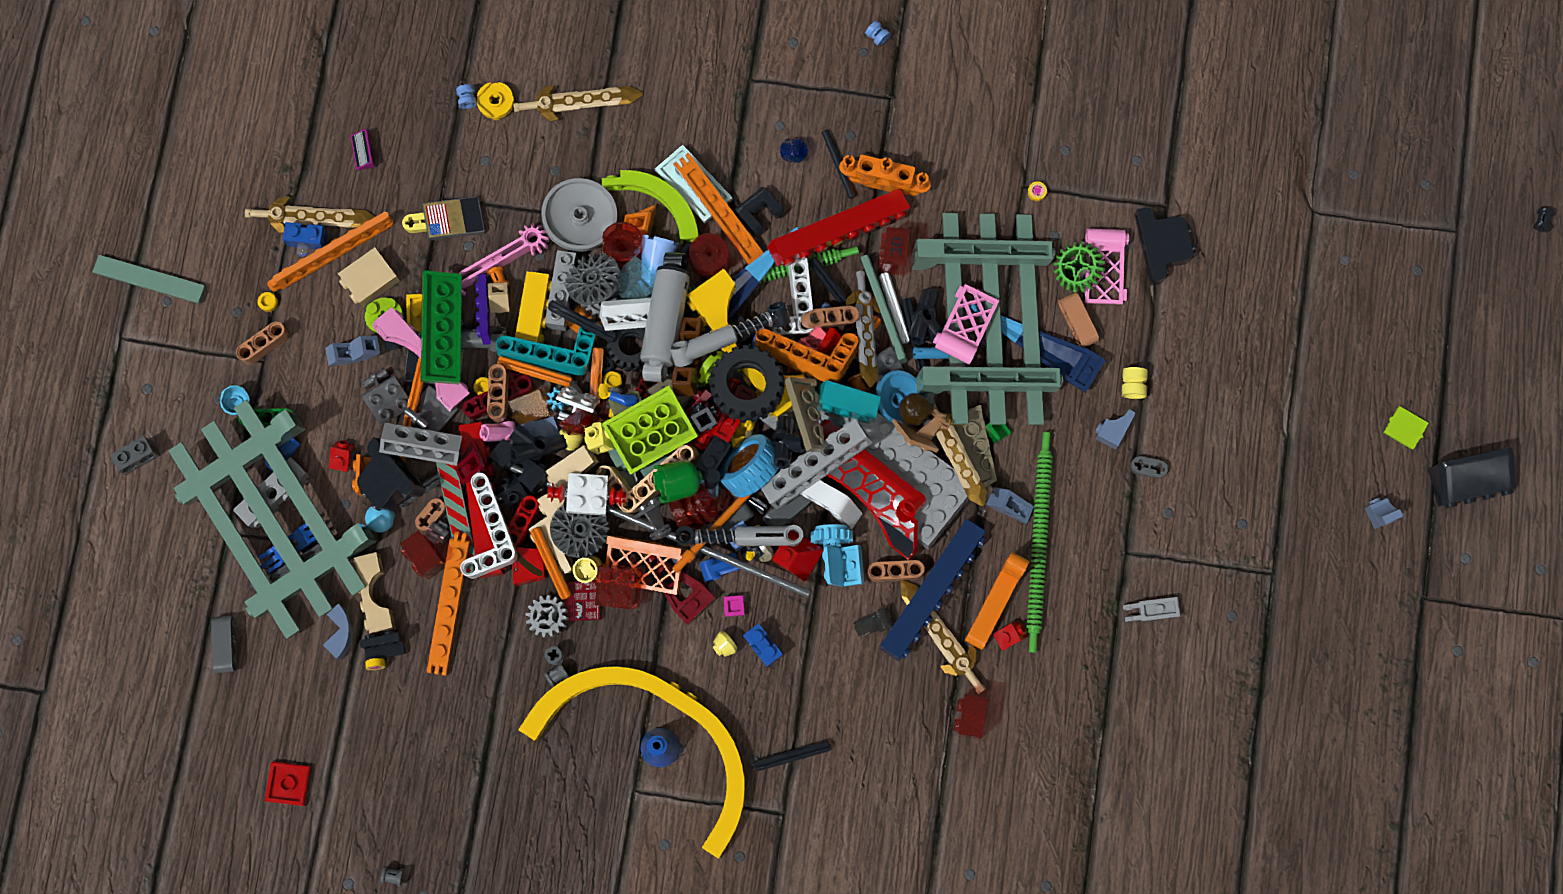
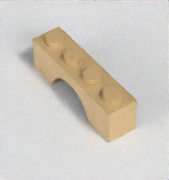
M375 552L355 557L352 566L366 586L358 592L362 596V601H360L361 610L366 615V620H364L366 631H369L370 634H380L396 630L392 610L380 607L373 597V586L376 580L384 574L380 554Z

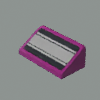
M363 129L350 135L356 170L375 167L368 130Z

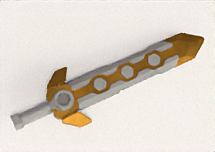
M858 271L856 272L858 290L846 299V306L854 304L859 312L856 328L859 340L860 373L868 386L872 387L879 378L873 310L880 313V309L875 296L872 297V294L866 291L865 272Z

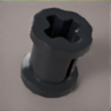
M1539 208L1537 211V222L1534 223L1533 228L1540 232H1549L1551 230V219L1555 216V212L1548 208Z

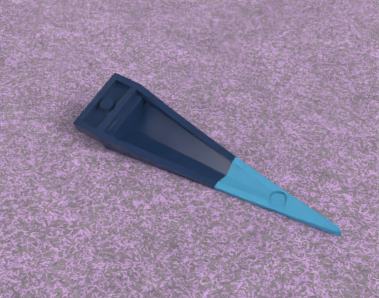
M799 227L794 228L791 232L798 230ZM769 250L731 278L736 285V289L728 309V323L775 261ZM690 309L683 318H698L700 315L696 310L692 311ZM706 325V326H705V329H706L705 334H706V333H709V332L711 331V330L709 329V327Z
M969 305V308L975 313L980 312L978 305ZM1000 315L1002 333L1024 349L1022 324ZM1038 331L1040 363L1047 368H1060V374H1062L1063 380L1066 383L1086 393L1106 359L1086 348Z

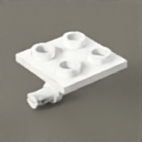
M563 387L556 400L572 405L574 408L571 415L560 411L558 419L568 422L569 425L574 424L583 428L586 420L575 417L577 408L593 413L599 400L595 399V396L591 394L578 393L575 388Z

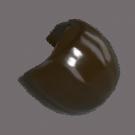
M917 393L906 395L899 404V414L902 420L909 425H920L933 413L932 404L924 396Z

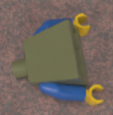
M600 384L598 388L601 399L609 397L608 402L611 407L609 411L610 418L646 399H641L638 391L627 394H620L615 391L609 392L610 387L607 384Z

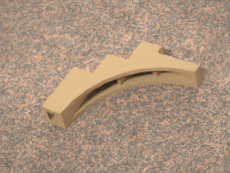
M582 446L546 471L548 474L547 479L551 485L554 483L555 487H559L562 483L565 489H567L569 473L586 474L599 461L593 452L587 450V446ZM545 494L537 501L540 504L538 505L540 511L547 515V517L529 528V531L536 527L541 528L552 554L558 561L557 564L560 571L568 574L573 572L574 562L570 556L557 549L550 535L552 516L561 505L567 502V497L564 495V500L561 503L555 498L551 502V498H547V494Z

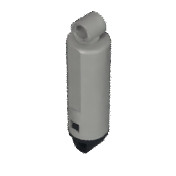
M666 252L663 258V266H658L656 269L640 359L645 363L642 372L644 381L664 383L667 378V367L674 365L669 347L679 341L691 276L690 272L686 270L688 258L685 253Z

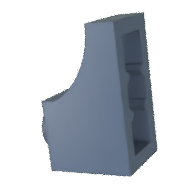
M1129 409L1124 416L1117 420L1106 419L1104 423L1100 422L1095 430V433H1097L1095 439L1116 450L1135 412Z
M553 416L538 421L532 420L521 425L535 436L546 437L559 433Z
M996 487L993 488L986 504L997 512L1008 515L1027 524L1034 508L1033 505L1010 490Z
M1380 497L1369 502L1370 506L1365 508L1374 529L1403 517L1401 510L1394 508L1388 498L1382 501Z

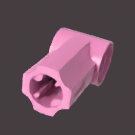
M507 421L500 424H483L479 431L480 438L483 441H501L504 438L509 442L511 440L509 437L515 430L516 423L514 421Z

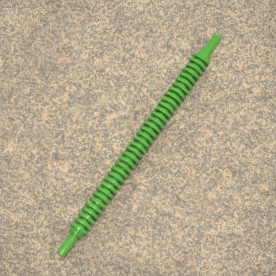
M857 246L841 251L839 249H831L832 253H830V250L826 251L827 254L823 251L822 256L820 253H817V259L822 265L824 263L825 266H828V261L832 265L833 260L834 263H838L841 258L858 254L859 251ZM811 256L808 257V262L812 259ZM774 264L775 268L773 269V266H771L770 270L762 278L763 282H766V278L768 282L771 281V277L773 280H776L775 276L780 279V274H782L783 278L785 273L789 276L788 266L782 265L777 267ZM800 266L794 267V271L796 270V273H800L799 269H801V272H803V269ZM691 287L688 288L689 292L687 294L693 291Z
M1043 432L1042 450L1037 455L1038 469L1036 470L1037 484L1035 486L1037 488L1035 490V493H1037L1035 498L1037 499L1034 501L1036 503L1034 504V508H1036L1034 509V513H1036L1034 518L1036 519H1033V523H1036L1033 524V528L1036 529H1033L1035 534H1032V538H1035L1032 539V543H1035L1032 544V548L1035 549H1031V553H1034L1031 554V558L1034 559H1031L1033 564L1030 565V568L1033 569H1030V573L1033 574H1030L1032 579L1029 580V583L1032 584L1029 585L1031 589L1029 590L1030 595H1028V598L1032 599L1028 600V603L1032 605H1028V608L1031 610H1027V613L1031 615H1027V618L1031 620H1027V624L1030 625H1026L1028 633H1030L1029 653H1037V637L1040 634V630H1042V626L1038 625H1042V621L1039 620L1043 619V616L1040 615L1043 614V611H1041L1043 606L1041 604H1044V601L1040 599H1044V596L1040 594H1044V591L1041 589H1045V586L1041 584H1045V581L1041 579H1045V575L1041 574L1046 573L1045 570H1042L1046 569V565H1042L1046 564V560L1042 559L1047 557L1043 555L1047 554V550L1043 549H1047V545H1044L1047 544V540L1044 539H1048V535H1045L1048 534V530H1045L1048 529V525L1045 524H1049V520H1046L1049 519V515H1046L1049 514V510L1046 509H1050V505H1047L1050 504V500H1047L1050 499V495L1047 494H1051V491L1047 489H1051V485L1048 484H1051L1049 479L1052 478L1050 475L1052 470L1050 469H1052L1051 464L1053 462V456L1051 451H1049L1050 432Z

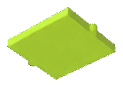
M1398 406L1394 415L1389 418L1390 422L1383 433L1413 450L1419 439L1423 438L1422 434L1429 423Z

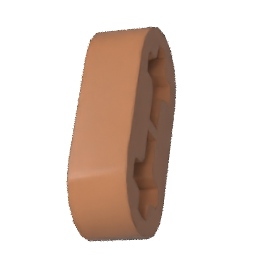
M432 499L415 520L416 527L426 532L432 522L435 521L437 523L446 512L445 503L440 499ZM439 503H441V505L439 506L441 510H436L433 514H431L434 511L433 505H439ZM429 516H431L427 521L429 525L427 527L425 525L421 527L422 523L420 521L422 519L426 520Z

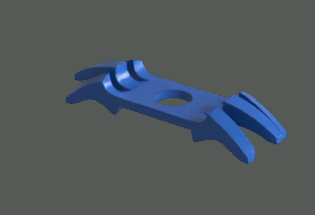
M306 523L288 536L290 540L297 541L298 546L296 550L298 553L317 541L315 536L312 537L313 533L311 530L305 531L309 528ZM275 546L257 556L259 559H263L275 553L273 557L260 566L264 569L276 563L267 570L269 573L280 568L285 563Z

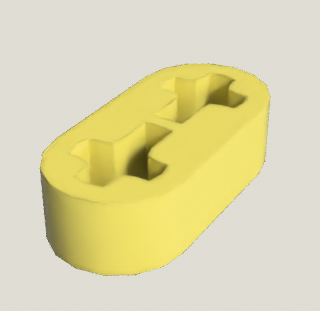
M423 213L409 214L404 217L402 224L407 232H427L426 225L423 223L425 222ZM410 220H413L416 223L413 224L412 228H410V226L407 225L410 223Z

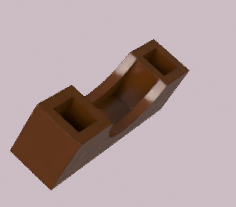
M702 318L682 319L681 341H689L705 334L706 329ZM701 357L694 359L687 366L674 367L671 384L676 396H695Z

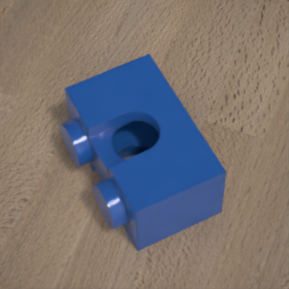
M759 623L743 635L744 639L767 668L783 657L781 651L770 640Z

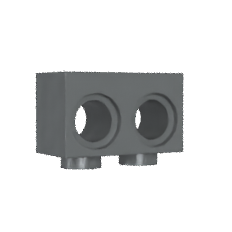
M142 436L110 454V457L117 470L127 475L159 457V454L152 441Z

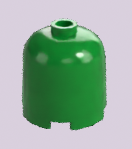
M678 461L654 466L657 471L653 472L655 490H660L662 497H659L661 503L691 497L698 492L700 482L702 481V474L692 462Z

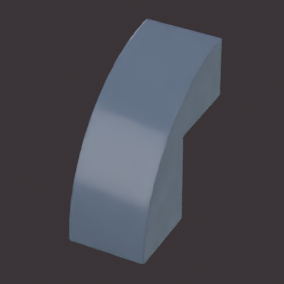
M359 336L350 343H332L325 348L329 366L357 363L380 354L377 336Z
M337 604L327 615L340 629L323 646L336 659L342 660L352 642L353 626L347 610L342 605Z

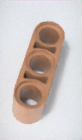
M1075 292L1059 299V307L1078 346L1084 348L1098 342L1099 336L1079 295Z
M854 306L814 309L802 315L801 323L807 329L845 326L856 322L859 318V312ZM846 312L849 315V320L845 316ZM828 314L831 315L832 321L829 320ZM811 315L815 319L814 323L811 321Z
M273 322L242 343L237 348L236 355L243 363L252 365L285 342L289 337V331L280 322ZM277 329H282L281 334L275 336V331ZM262 340H266V344L259 347V343ZM250 351V356L243 358L244 353Z
M500 364L491 366L488 376L487 413L495 422H502L506 419L508 408L509 375L504 366ZM497 371H503L501 378H494ZM500 389L503 391L500 397L493 396L496 390ZM496 408L502 409L499 416H493V411Z
M918 560L875 562L869 566L867 575L873 582L917 580L924 573V565ZM911 566H918L920 573L918 575L912 574L910 572ZM892 567H899L901 574L898 576L892 575L890 571ZM873 568H879L882 574L879 577L873 576L871 574Z

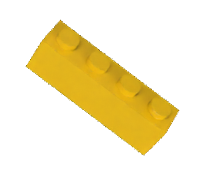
M526 272L515 338L544 343L542 331L543 328H546L545 313L548 307V296L552 284L549 274Z

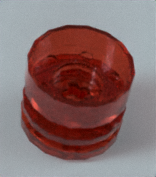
M617 222L611 224L603 232L602 254L606 253L608 257L614 258L621 269V273L630 272L637 268L642 256L641 232L631 223Z
M709 233L696 237L691 243L689 257L691 267L697 276L709 280L723 269L727 272L730 260L725 240L718 235ZM707 252H710L712 256L708 257Z
M700 484L699 490L695 495L669 502L671 514L679 528L688 526L697 530L700 529L701 524L708 525L719 517L716 502L710 491L703 484Z

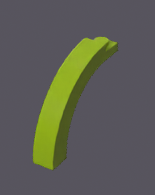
M620 170L621 177L610 175L602 178V187L607 191L631 190L645 193L657 199L673 215L679 229L680 243L699 244L698 229L690 207L684 198L667 182L653 175L632 170Z

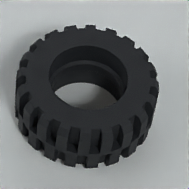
M743 345V348L740 349L736 346L732 348L731 352H724L722 358L717 359L715 367L711 371L710 388L714 403L724 415H729V418L734 421L735 419H740V422L746 423V420L757 422V419L761 417L762 419L767 418L770 412L773 413L776 410V406L781 403L782 395L784 394L783 370L779 366L778 360L775 356H770V352L766 349L761 351L760 347L755 345L754 348H749V345ZM752 368L763 374L766 387L759 397L752 400H742L731 393L729 388L730 377L740 369Z

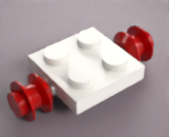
M569 473L568 488L565 489L562 483L559 487H555L554 483H552V486H548L547 498H551V502L554 498L558 499L561 503L565 495L567 497L566 513L605 516L606 500L609 498L611 506L614 503H619L621 507L622 503H626V492L623 491V487L620 491H615V488L612 487L607 492L608 476Z

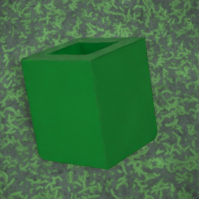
M988 423L985 426L986 433L994 444H997L1011 434L1006 425H990Z

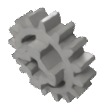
M547 595L546 600L543 596H540L539 602L533 600L534 606H528L531 612L526 613V616L530 617L526 623L532 625L529 628L530 631L536 630L535 635L540 636L542 634L544 638H547L548 634L551 637H555V632L561 634L560 627L566 628L563 622L564 620H569L568 617L564 616L568 610L562 609L565 604L559 602V599L556 597L552 600L550 595ZM545 604H552V605H553V606H550L549 608L544 607ZM546 613L549 614V615H548V617H549L548 620H546V615H545ZM546 625L551 627L550 629H541V627Z

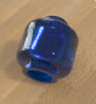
M787 138L780 146V155L786 162L800 163L808 153L807 146L801 139Z

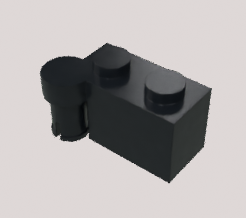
M717 436L713 437L695 466L697 470H700L702 479L705 481L704 485L709 490L714 489L720 480L719 469L730 453L732 445Z

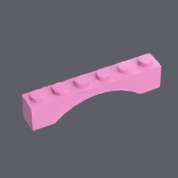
M391 307L374 321L372 327L385 341L405 346L421 358V339L417 336L415 328L410 324L407 325L403 320L404 317L398 310H394ZM462 381L459 385L435 383L437 399L449 412L469 395L468 388Z

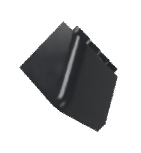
M1513 448L1446 461L1428 470L1438 507L1445 506L1446 509L1458 506L1457 503L1463 501L1464 504L1474 503L1477 498L1489 500L1495 498V494L1501 493L1502 496L1511 495L1514 493L1513 490L1517 489Z

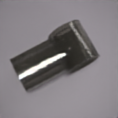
M888 607L872 613L871 616L853 622L858 637L862 638L874 632H882L892 628L894 621Z

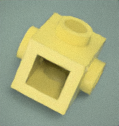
M602 422L593 423L592 426L585 428L584 439L587 450L598 455L614 449L612 441L602 426Z

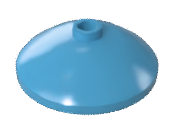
M897 370L885 374L876 387L875 395L881 397L878 409L882 416L891 424H893V419L904 422L899 414V404L906 395L917 393L916 378L905 371Z

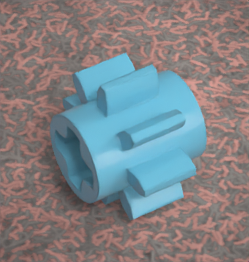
M555 387L552 393H547L550 400L546 402L548 405L553 404V411L556 408L563 411V407L565 405L569 406V404L561 401L559 403L556 402V397L560 391Z

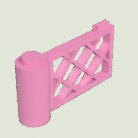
M1086 229L1085 244H1092V249L1098 248V253L1103 255V258L1100 260L1105 259L1112 267L1106 273L1099 272L1111 284V287L1103 292L1098 285L1092 283V288L1095 287L1102 295L1098 299H1089L1090 289L1086 286L1084 303L1122 305L1123 301H1127V289H1123L1124 247L1128 245L1129 234H1126L1125 230ZM1111 252L1120 253L1119 261L1115 265L1107 257ZM1086 254V263H1091V265L1093 266V261L1090 259V255ZM1113 269L1119 274V279L1115 283L1106 276ZM1090 273L1085 274V279L1090 275ZM1114 288L1119 293L1118 300H1111L1106 293Z
M965 284L964 287L959 286L955 295L958 298L942 333H937L933 343L936 344V349L970 364L999 300ZM965 292L973 294L975 300L967 302L964 296ZM987 301L993 304L992 308L984 310L981 302ZM977 303L980 312L972 314L969 305ZM965 307L968 315L959 317L957 309ZM982 315L985 323L977 326L974 317ZM970 319L973 327L964 329L961 321ZM957 322L961 331L954 332L948 328L950 324ZM975 331L977 336L976 342L968 339L966 333Z

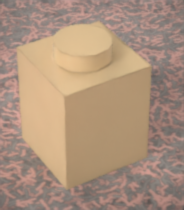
M507 282L488 284L490 313L509 312Z

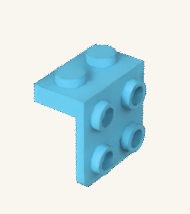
M830 545L824 546L822 553L825 562L824 578L828 585L848 587L865 584L860 545L841 548Z

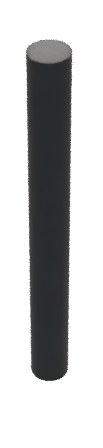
M824 130L821 133L846 193L849 199L856 197L848 176L844 175L839 169L841 159L829 130Z

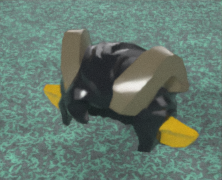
M764 535V537H778V535ZM745 546L741 549L740 553L746 556V559L749 561L756 559L761 562H767L774 555V546Z

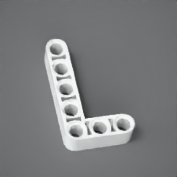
M799 258L788 266L794 314L793 317H790L791 322L789 325L791 330L787 332L782 327L775 328L770 326L772 332L784 337L806 336L813 330H804L800 325L802 315L813 310L808 261L807 258L803 260ZM800 266L803 269V273H796L794 267ZM796 285H803L805 292H799L796 289ZM804 303L807 306V311H801L798 304ZM811 315V321L814 323V317Z
M781 468L777 470L775 475L780 472ZM802 471L798 472L796 477H799ZM820 480L800 493V495L829 510L839 523L848 526L850 530L853 529L862 515V512L848 496Z
M483 473L473 475L471 485L495 548L462 562L461 572L471 579L511 565L518 557L492 483ZM485 479V485L477 487L478 480ZM486 497H492V502L489 505L483 504V500ZM493 514L499 515L496 523H490V517ZM505 532L504 540L497 541V534ZM506 550L512 551V556L509 559L503 558V553ZM488 557L494 558L491 566H485V560ZM470 564H474L475 571L468 574L466 571L467 567Z

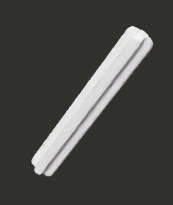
M888 272L882 273L879 276L880 283L902 344L909 343V332L890 274Z

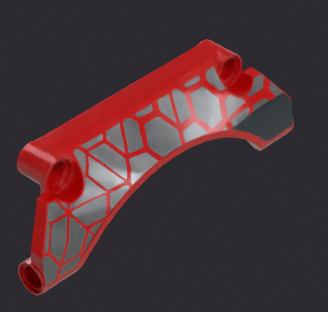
M827 419L819 423L823 428L824 440L831 433L840 430ZM850 437L845 440L844 444L849 442ZM831 449L828 455L832 454L834 449ZM865 449L826 475L849 489L864 503L879 523L888 544L908 561L916 554L919 549L918 520L914 517L926 504V498L921 492L917 491ZM792 452L791 463L796 461L798 456L807 452ZM815 460L812 466H815L818 460Z

